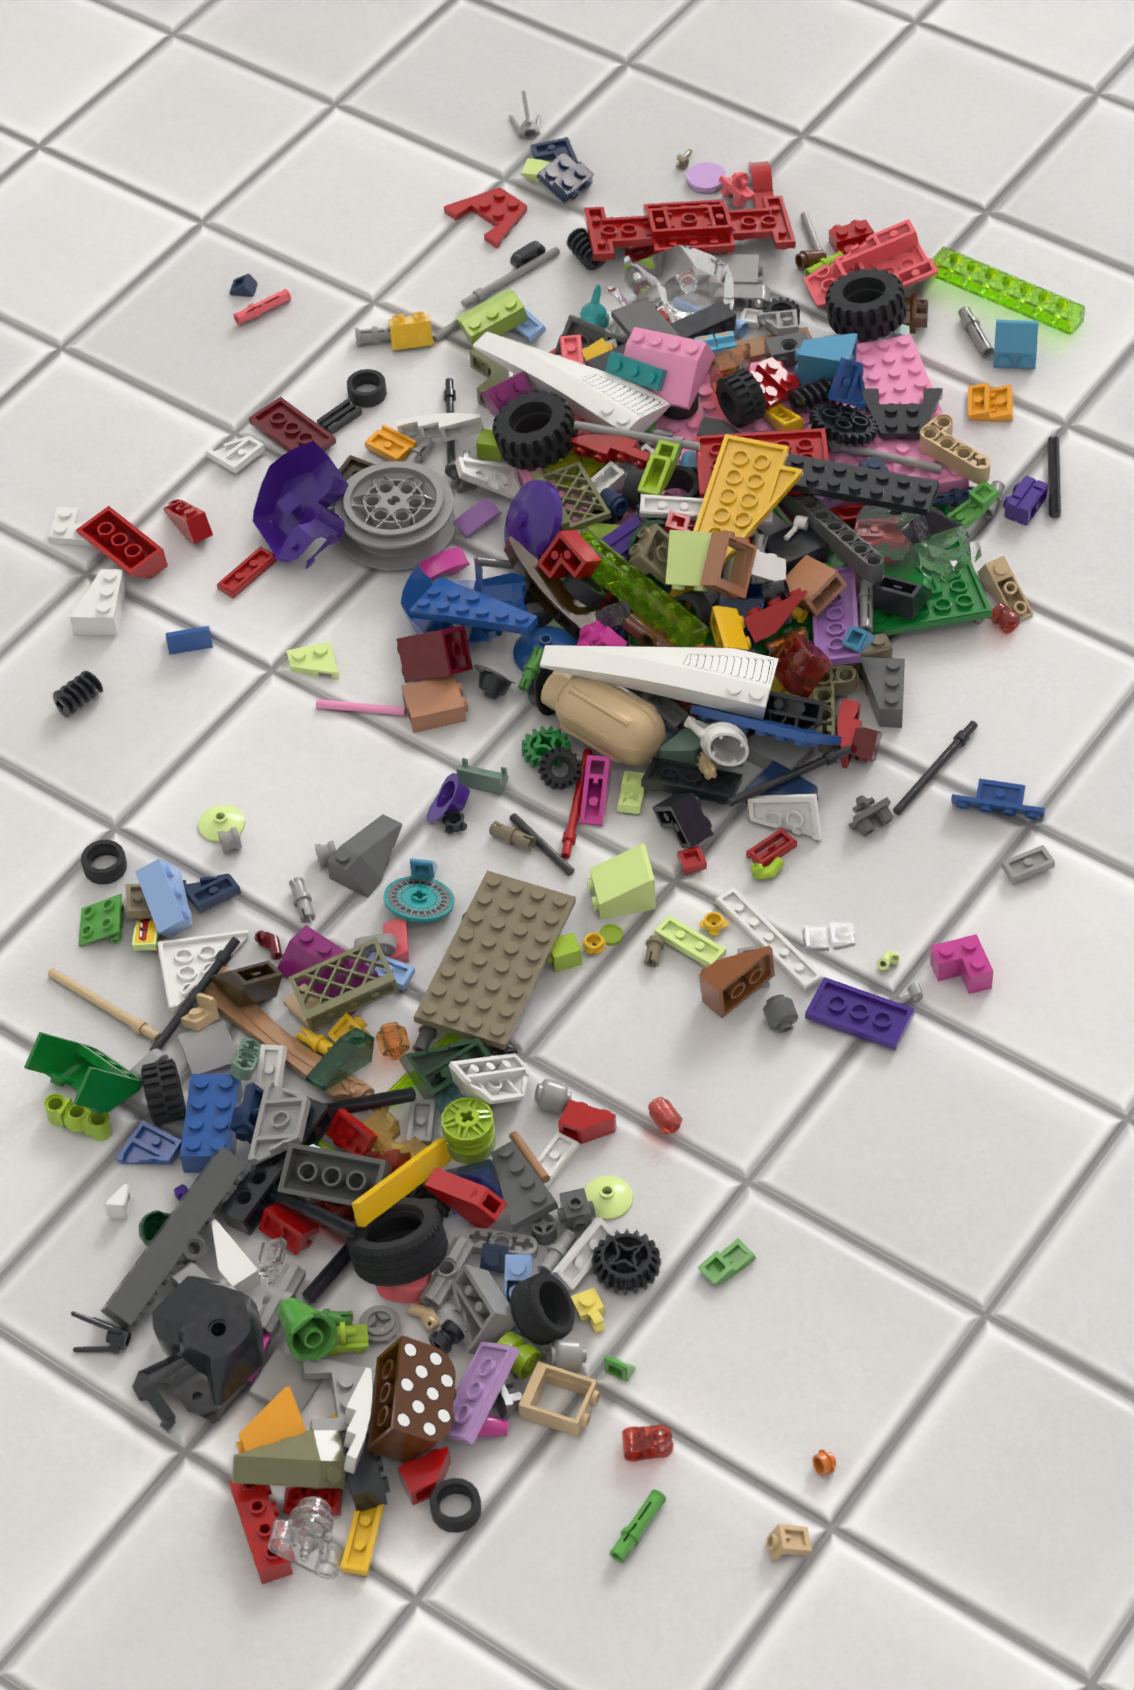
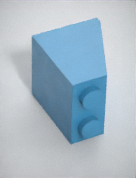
M851 333L803 340L801 347L797 348L795 352V361H798V364H796L794 375L798 377L800 386L804 387L806 384H811L816 380L819 381L821 378H827L832 383L841 357L857 361V334Z

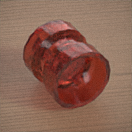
M1005 603L996 605L992 609V617L989 618L992 623L999 625L1000 630L1005 634L1013 632L1020 623V617L1015 612H1010V608Z

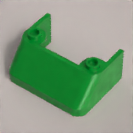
M39 1032L24 1066L28 1070L46 1074L51 1078L50 1082L57 1086L71 1085L78 1090L73 1103L89 1108L90 1111L99 1115H103L104 1112L109 1113L140 1091L143 1084L140 1077L101 1050L87 1044Z

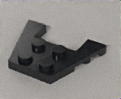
M865 388L863 390L866 411L872 415V419H876L875 423L878 424L879 429L877 433L880 439H920V430L932 420L933 414L937 410V405L943 396V388H923V404H880L879 388Z

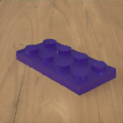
M826 977L823 978L805 1012V1019L895 1051L914 1016V1008Z

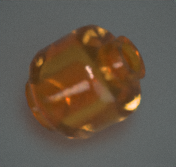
M397 1022L382 1025L376 1034L380 1054L384 1057H390L391 1060L401 1059L410 1048L407 1030Z

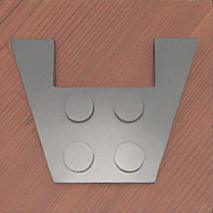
M325 1358L317 1361H312L311 1359L304 1360L305 1362L301 1361L303 1380L331 1379L336 1418L311 1419L310 1430H339V1433L346 1432L350 1425L344 1422L346 1407L366 1368ZM371 1369L372 1389H374L375 1370Z

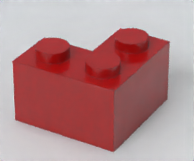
M577 530L559 531L537 562V565L549 579L564 578L569 573L574 578L591 577L603 560Z

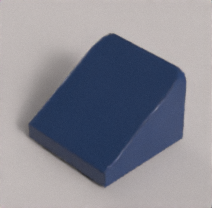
M250 273L233 280L229 294L253 297L258 283Z

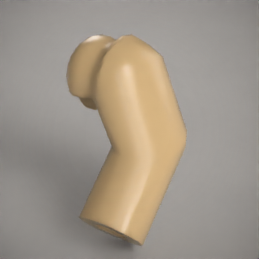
M411 1303L408 1315L421 1318L423 1326L427 1331H436L439 1328L440 1320L435 1309Z

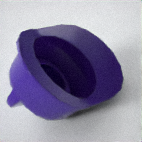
M456 773L450 774L444 780L438 795L431 804L427 813V821L429 823L438 821L444 814L451 811L461 812L465 807L470 790L459 783V777Z

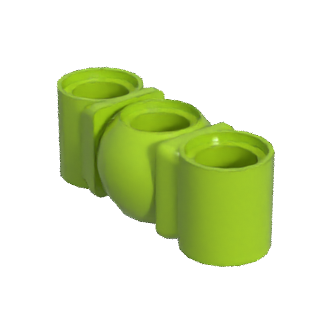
M58 1093L49 1095L44 1101L47 1118L51 1124L60 1125L63 1128L67 1127L72 1132H85L86 1136H92L97 1141H104L111 1137L113 1128L108 1113L104 1112L103 1115L96 1114L90 1111L89 1108L75 1105L72 1103L71 1098H65Z

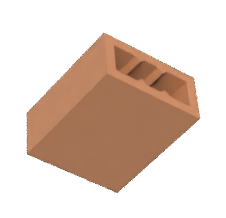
M808 555L786 575L790 592L801 588V591H808L798 606L816 617L847 586L837 570Z
M454 674L401 686L403 702L413 733L466 721L465 712L469 711L466 698L462 699L461 682H456Z

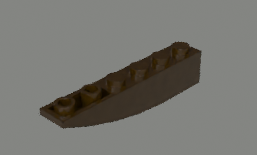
M511 536L507 539L503 550L516 573L524 576L528 591L539 605L577 641H579L580 630L586 624H591L598 620L605 627L608 626L609 622L601 613L576 600L565 589L563 582L559 578L549 579L537 565L538 557L528 552L521 542L516 541Z

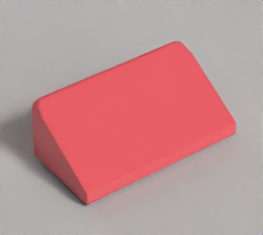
M397 917L383 924V932L394 935L397 938L396 952L392 955H387V957L400 962H409L407 921Z

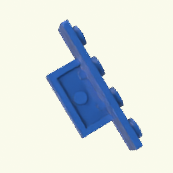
M979 778L976 798L952 794L951 797L952 804H956L955 807L960 809L976 807L979 808V811L992 813L993 810L1002 811V814L1006 816L1023 814L1026 818L1033 820L1045 817V808L1023 805L1026 785Z

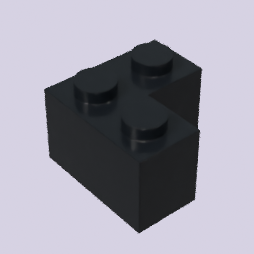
M694 793L673 794L652 807L661 827L672 828L682 848H692L714 835L711 829L712 824L704 815L701 809L702 804Z

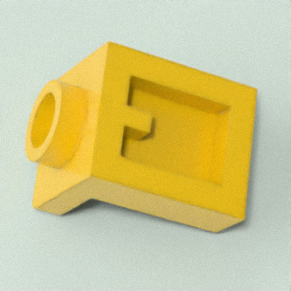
M346 1012L330 1029L327 1035L346 1051L361 1034L368 1037L371 1033L365 1028L367 1023L358 1015L353 1017Z

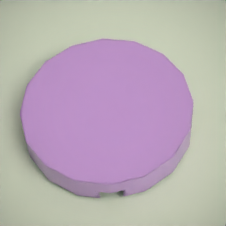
M711 162L699 163L691 167L687 172V184L696 192L703 194L716 192L715 189L723 187L719 182L720 176L726 177V172L718 164Z

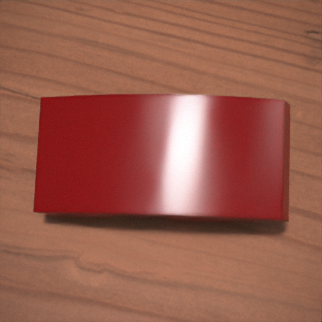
M285 1487L283 1512L289 1515L309 1517L341 1515L343 1491L341 1488Z

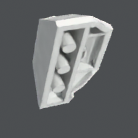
M516 1053L452 1061L448 1065L453 1082L466 1097L481 1099L486 1104H496L522 1100L525 1095L530 1069Z

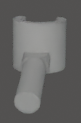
M913 983L907 988L909 994L896 1002L904 1004L911 1000L913 1002L921 1001L923 994L920 984Z

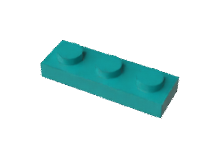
M610 352L605 372L661 391L667 370L616 352Z

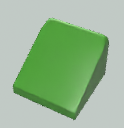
M605 1355V1373L628 1382L636 1366L614 1356Z

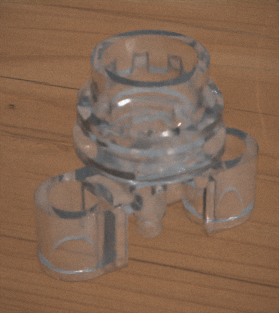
M317 1497L301 1499L297 1503L296 1508L290 1513L289 1520H277L273 1523L268 1542L269 1550L322 1578H335L339 1574L343 1552L339 1546L330 1542L333 1537L334 1527L330 1505Z

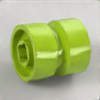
M514 1331L507 1332L497 1342V1344L514 1346L520 1351L511 1368V1372L521 1380L529 1377L533 1373L537 1362L541 1361L542 1352L530 1343H525V1340Z

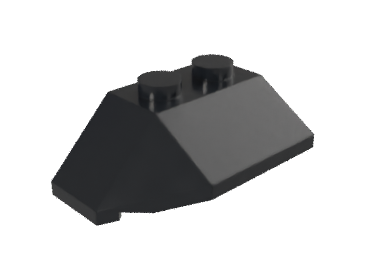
M770 691L763 720L766 719L797 726L801 729L814 730L822 724L826 702ZM749 729V732L754 734L755 730Z

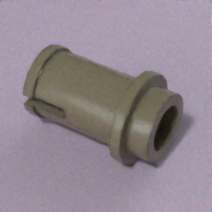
M652 935L645 943L647 950L644 964L652 967L654 961V967H658L664 942L660 936Z

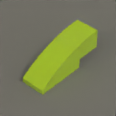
M659 439L654 454L651 453L637 489L639 493L660 495L663 492L681 456L680 444Z

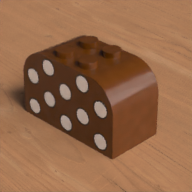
M402 1335L377 1357L367 1451L400 1462H406L410 1459L422 1457L449 1434L455 1417L453 1402L457 1394L455 1389L456 1373L451 1359L441 1349Z

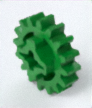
M541 726L540 731L532 729V735L526 734V740H522V756H525L526 763L531 762L532 768L539 764L541 757L546 752L555 747L571 749V741L568 740L567 733L562 734L560 728L553 731V726H550L548 730H545L543 726ZM555 760L552 763V766L556 765L557 767H561L560 761H565Z

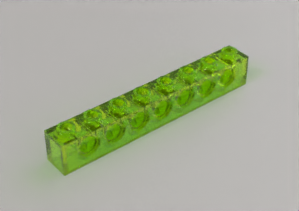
M943 246L932 258L939 274L932 277L1071 336L1084 322V305Z
M589 528L577 531L603 560L591 577L596 579L605 589L614 594L653 628L664 629L668 639L676 646L694 648L696 645H704L710 628Z

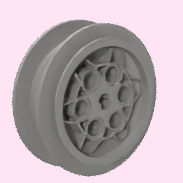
M392 461L364 468L346 481L348 487L334 505L335 513L344 520L345 530L339 540L341 546L354 560L376 569L404 570L414 568L425 559L443 552L452 541L456 530V525L453 522L455 520L453 511L454 499L449 484L433 469L417 463Z

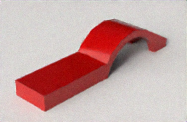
M769 161L749 162L753 192L756 194L753 200L754 208H763L762 197L774 196L771 166Z

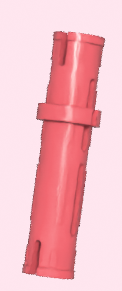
M283 289L256 304H249L247 308L234 313L233 318L239 326L251 319H258L261 314L291 301V295L287 289Z

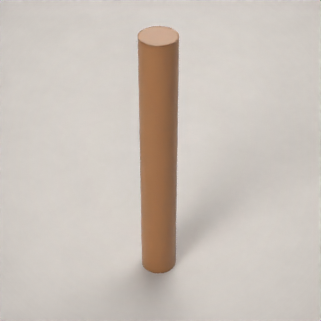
M517 1131L512 1132L509 1135L511 1141L515 1143L543 1183L549 1182L550 1176Z

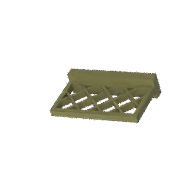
M580 461L542 475L539 470L531 472L532 480L548 482V480L554 478L559 479L557 484H551L558 491L567 492L565 496H560L562 502V524L560 531L579 530L612 518L610 510ZM579 470L577 476L569 475V473ZM565 480L573 482L571 486H566L562 484ZM579 483L587 485L585 489L576 487ZM572 493L581 495L579 499L570 498ZM586 496L595 498L593 502L584 501ZM566 503L574 505L573 509H567L564 506ZM580 506L588 508L587 512H581L578 509ZM594 509L603 511V513L597 515L592 514ZM574 516L582 518V520L575 523L571 521Z
M377 938L288 977L311 1031L342 1017L346 1012L349 1014L400 991ZM376 947L377 953L373 960L363 957L367 950ZM349 958L356 960L351 970L341 967L344 960ZM360 962L371 965L367 974L356 972ZM376 966L384 968L387 974L379 978L372 976ZM327 968L333 970L329 980L319 977L322 970ZM338 972L348 974L345 984L334 982ZM354 976L364 979L362 985L357 988L350 986ZM305 978L311 980L307 990L297 987L296 982ZM316 982L326 984L322 994L312 992ZM332 986L342 989L339 996L334 998L327 996ZM309 996L320 999L317 1006L307 1010L306 1003Z

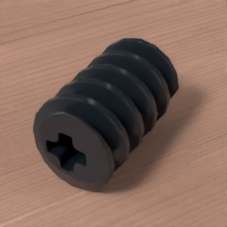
M577 228L570 233L567 238V247L586 269L597 270L606 263V261H594L586 229Z
M821 378L819 381H813L811 384L797 388V390H791L788 399L793 412L798 415L800 410L803 414H806L808 412L807 407L811 411L813 406L816 405L817 407L818 403L821 405L822 402L829 404L830 399L827 397L832 385L831 381L827 378Z
M83 671L73 680H70L67 685H63L60 690H56L53 693V700L59 712L63 716L69 717V710L76 712V705L80 708L83 707V701L86 703L90 702V696L95 698L97 696L96 690L102 693L103 686L94 674L89 671Z

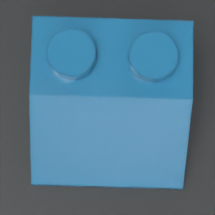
M996 319L993 368L1035 369L1038 321Z

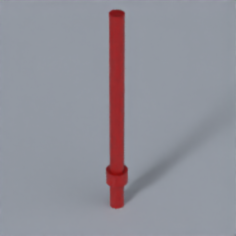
M584 749L580 764L582 771L579 774V779H577L567 829L562 837L563 848L561 857L564 859L570 858L572 846L576 843L577 834L575 832L582 804L587 755H592L591 749Z

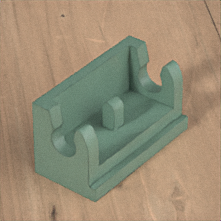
M462 758V765H458L456 769L459 783L465 787L502 795L509 779L506 767H501V773L469 766L468 759Z

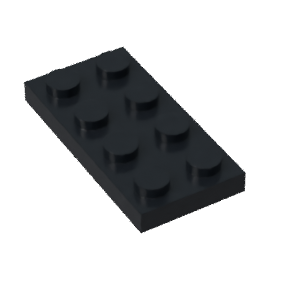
M653 757L641 779V787L648 788L651 791H663L671 794L694 793L699 800H708L725 805L728 804L727 798L736 795L742 783L743 774L716 769L717 777H711L710 780H707L697 765Z

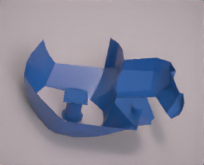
M418 564L403 588L400 603L404 614L417 634L454 627L451 623L410 617L409 609L436 582L430 579ZM475 565L476 580H450L528 612V606L524 605L527 590L523 575L507 573L483 579L482 566ZM472 627L468 645L472 646L480 642H489L490 638L501 636L503 631Z

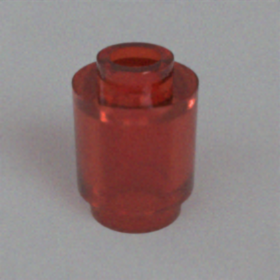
M664 1097L654 1099L649 1104L648 1110L649 1116L663 1134H672L678 1131L682 1123L680 1114L671 1102Z

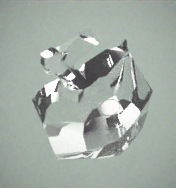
M678 245L635 263H631L629 255L624 258V281L635 294L638 301L648 298L657 310L664 305L671 323L720 301H723L731 310L733 308L734 283L732 274L727 263L713 255L689 246ZM606 287L609 294H614L621 307L629 305L617 287Z

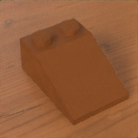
M766 946L722 958L704 967L699 974L702 1002L719 1017L723 1018L758 990L767 979L770 980L775 976L772 948Z

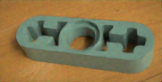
M253 1038L242 1039L230 1069V1074L236 1079L243 1081L251 1079L259 1060L261 1048L259 1041Z

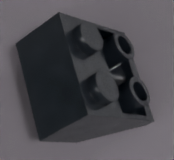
M884 575L881 581L876 582L872 586L873 608L914 619L931 597L932 590L921 584Z

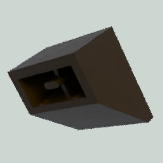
M268 960L212 975L211 980L239 1008L277 997L283 974Z

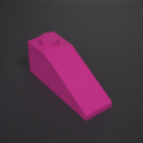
M587 755L580 824L603 826L613 765L610 757Z

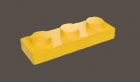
M378 1505L375 1508L361 1512L356 1511V1509L354 1510L340 1566L341 1572L368 1576L385 1505Z

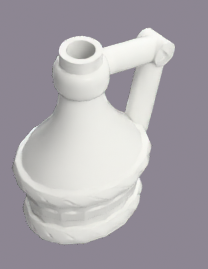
M692 716L687 717L684 726L691 729L700 738V746L704 754L716 763L733 767L742 764L749 755L748 739L738 726L729 722L708 724L696 720Z

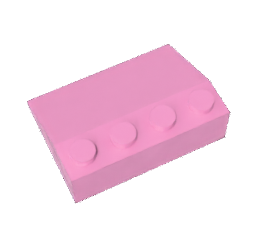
M634 327L624 351L625 356L667 370L661 391L648 387L645 388L670 403V406L688 410L715 358L707 342Z

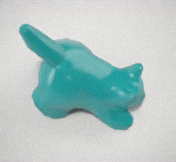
M598 284L593 291L591 301L582 307L580 318L607 328L610 317L606 308L599 302L601 286Z

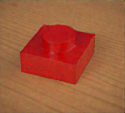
M700 846L677 851V858L684 875L707 869V862Z

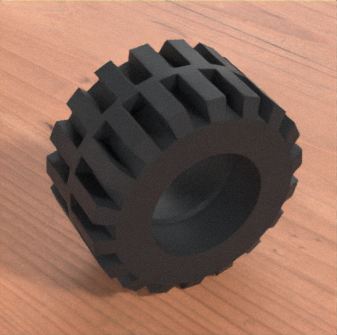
M742 368L718 379L716 382L718 403L723 414L732 425L742 428L765 416V396L760 384L751 372Z
M173 1059L142 1065L141 1076L152 1122L155 1125H161L185 1119L186 1106L177 1066Z

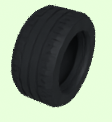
M402 1198L367 1226L360 1227V1232H358L356 1238L352 1239L346 1236V1244L355 1272L361 1279L376 1286H400L417 1281L439 1267L448 1250V1240L439 1211L432 1204L418 1198Z

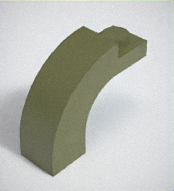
M474 348L469 352L470 366L488 378L477 387L478 404L488 409L480 392L509 378V370Z

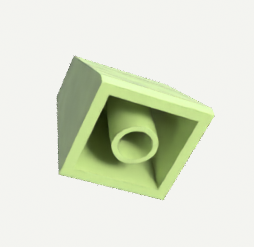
M670 530L665 584L672 585L671 589L685 590V586L694 587V591L707 592V588L701 586L700 581L712 533Z
M640 844L590 868V878L587 879L589 893L593 892L594 897H591L594 911L598 910L600 919L656 909L655 879L645 844Z

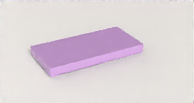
M481 1341L456 1390L457 1394L453 1402L455 1417L451 1430L444 1439L473 1445L520 1352L516 1347Z

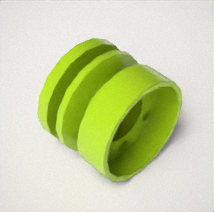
M464 1097L452 1101L445 1107L441 1116L443 1138L447 1140L450 1157L456 1162L463 1164H476L487 1159L496 1146L493 1112L489 1105L481 1099Z

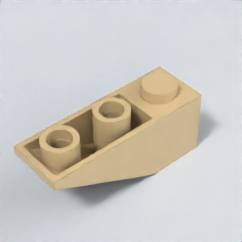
M1005 556L985 563L978 571V574L987 592L1011 621L1016 623L1034 615Z

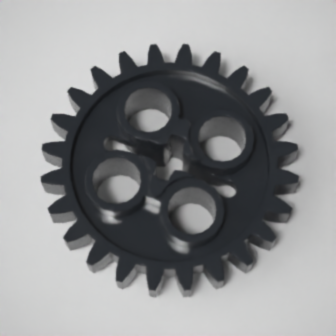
M832 401L830 405L826 402H823V405L818 403L817 407L813 406L809 416V424H811L812 429L825 428L826 437H829V441L835 440L837 444L844 442L846 446L849 443L856 447L857 443L864 446V443L870 444L871 441L874 442L879 429L878 424L875 423L876 419H871L872 415H865V410L859 411L858 407L852 408L848 404L844 406L841 402L838 405Z

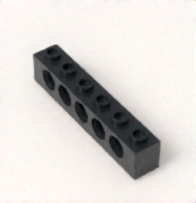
M308 1097L311 1105L301 1144L307 1146L314 1144L317 1146L328 1131L334 1115L328 1105ZM287 1150L259 1164L252 1165L250 1171L239 1182L236 1190L219 1211L228 1226L251 1236L261 1222L264 1209L275 1203L270 1198V1193L274 1187H279Z

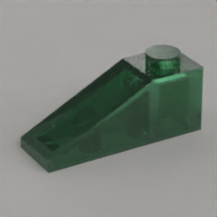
M356 1027L342 1035L306 1076V1081L326 1091L372 1062L374 1037Z

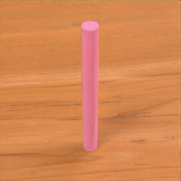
M316 700V708L398 716H405L406 707Z

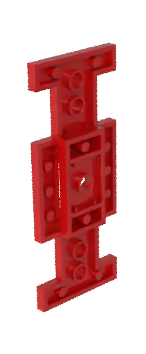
M782 195L762 197L763 208L728 210L727 204H724L723 199L644 204L643 211L645 216L606 218L604 207L584 208V218L594 261L614 260L613 248L634 246L644 247L652 245L654 256L663 258L668 256L735 252L736 245L734 240L743 241L745 239L772 238L775 249L781 250L796 247V240Z

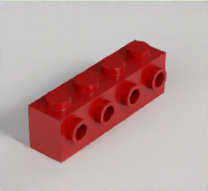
M232 1479L229 1480L231 1493L261 1584L292 1575L291 1564L295 1563L291 1547L285 1548L283 1541L287 1540V1535L283 1524H277L276 1518L280 1517L276 1502H270L268 1495L272 1494L270 1485L232 1483Z

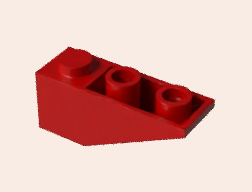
M182 499L169 502L168 506L163 508L167 516L188 541L196 544L213 536L207 516L199 508Z
M801 588L789 592V598L781 601L780 597L767 602L769 607L760 610L758 606L747 611L748 616L744 620L754 643L777 633L807 595L808 591H801Z
M437 1167L423 1185V1187L476 1228L488 1229L497 1221L507 1205L503 1199L489 1188Z

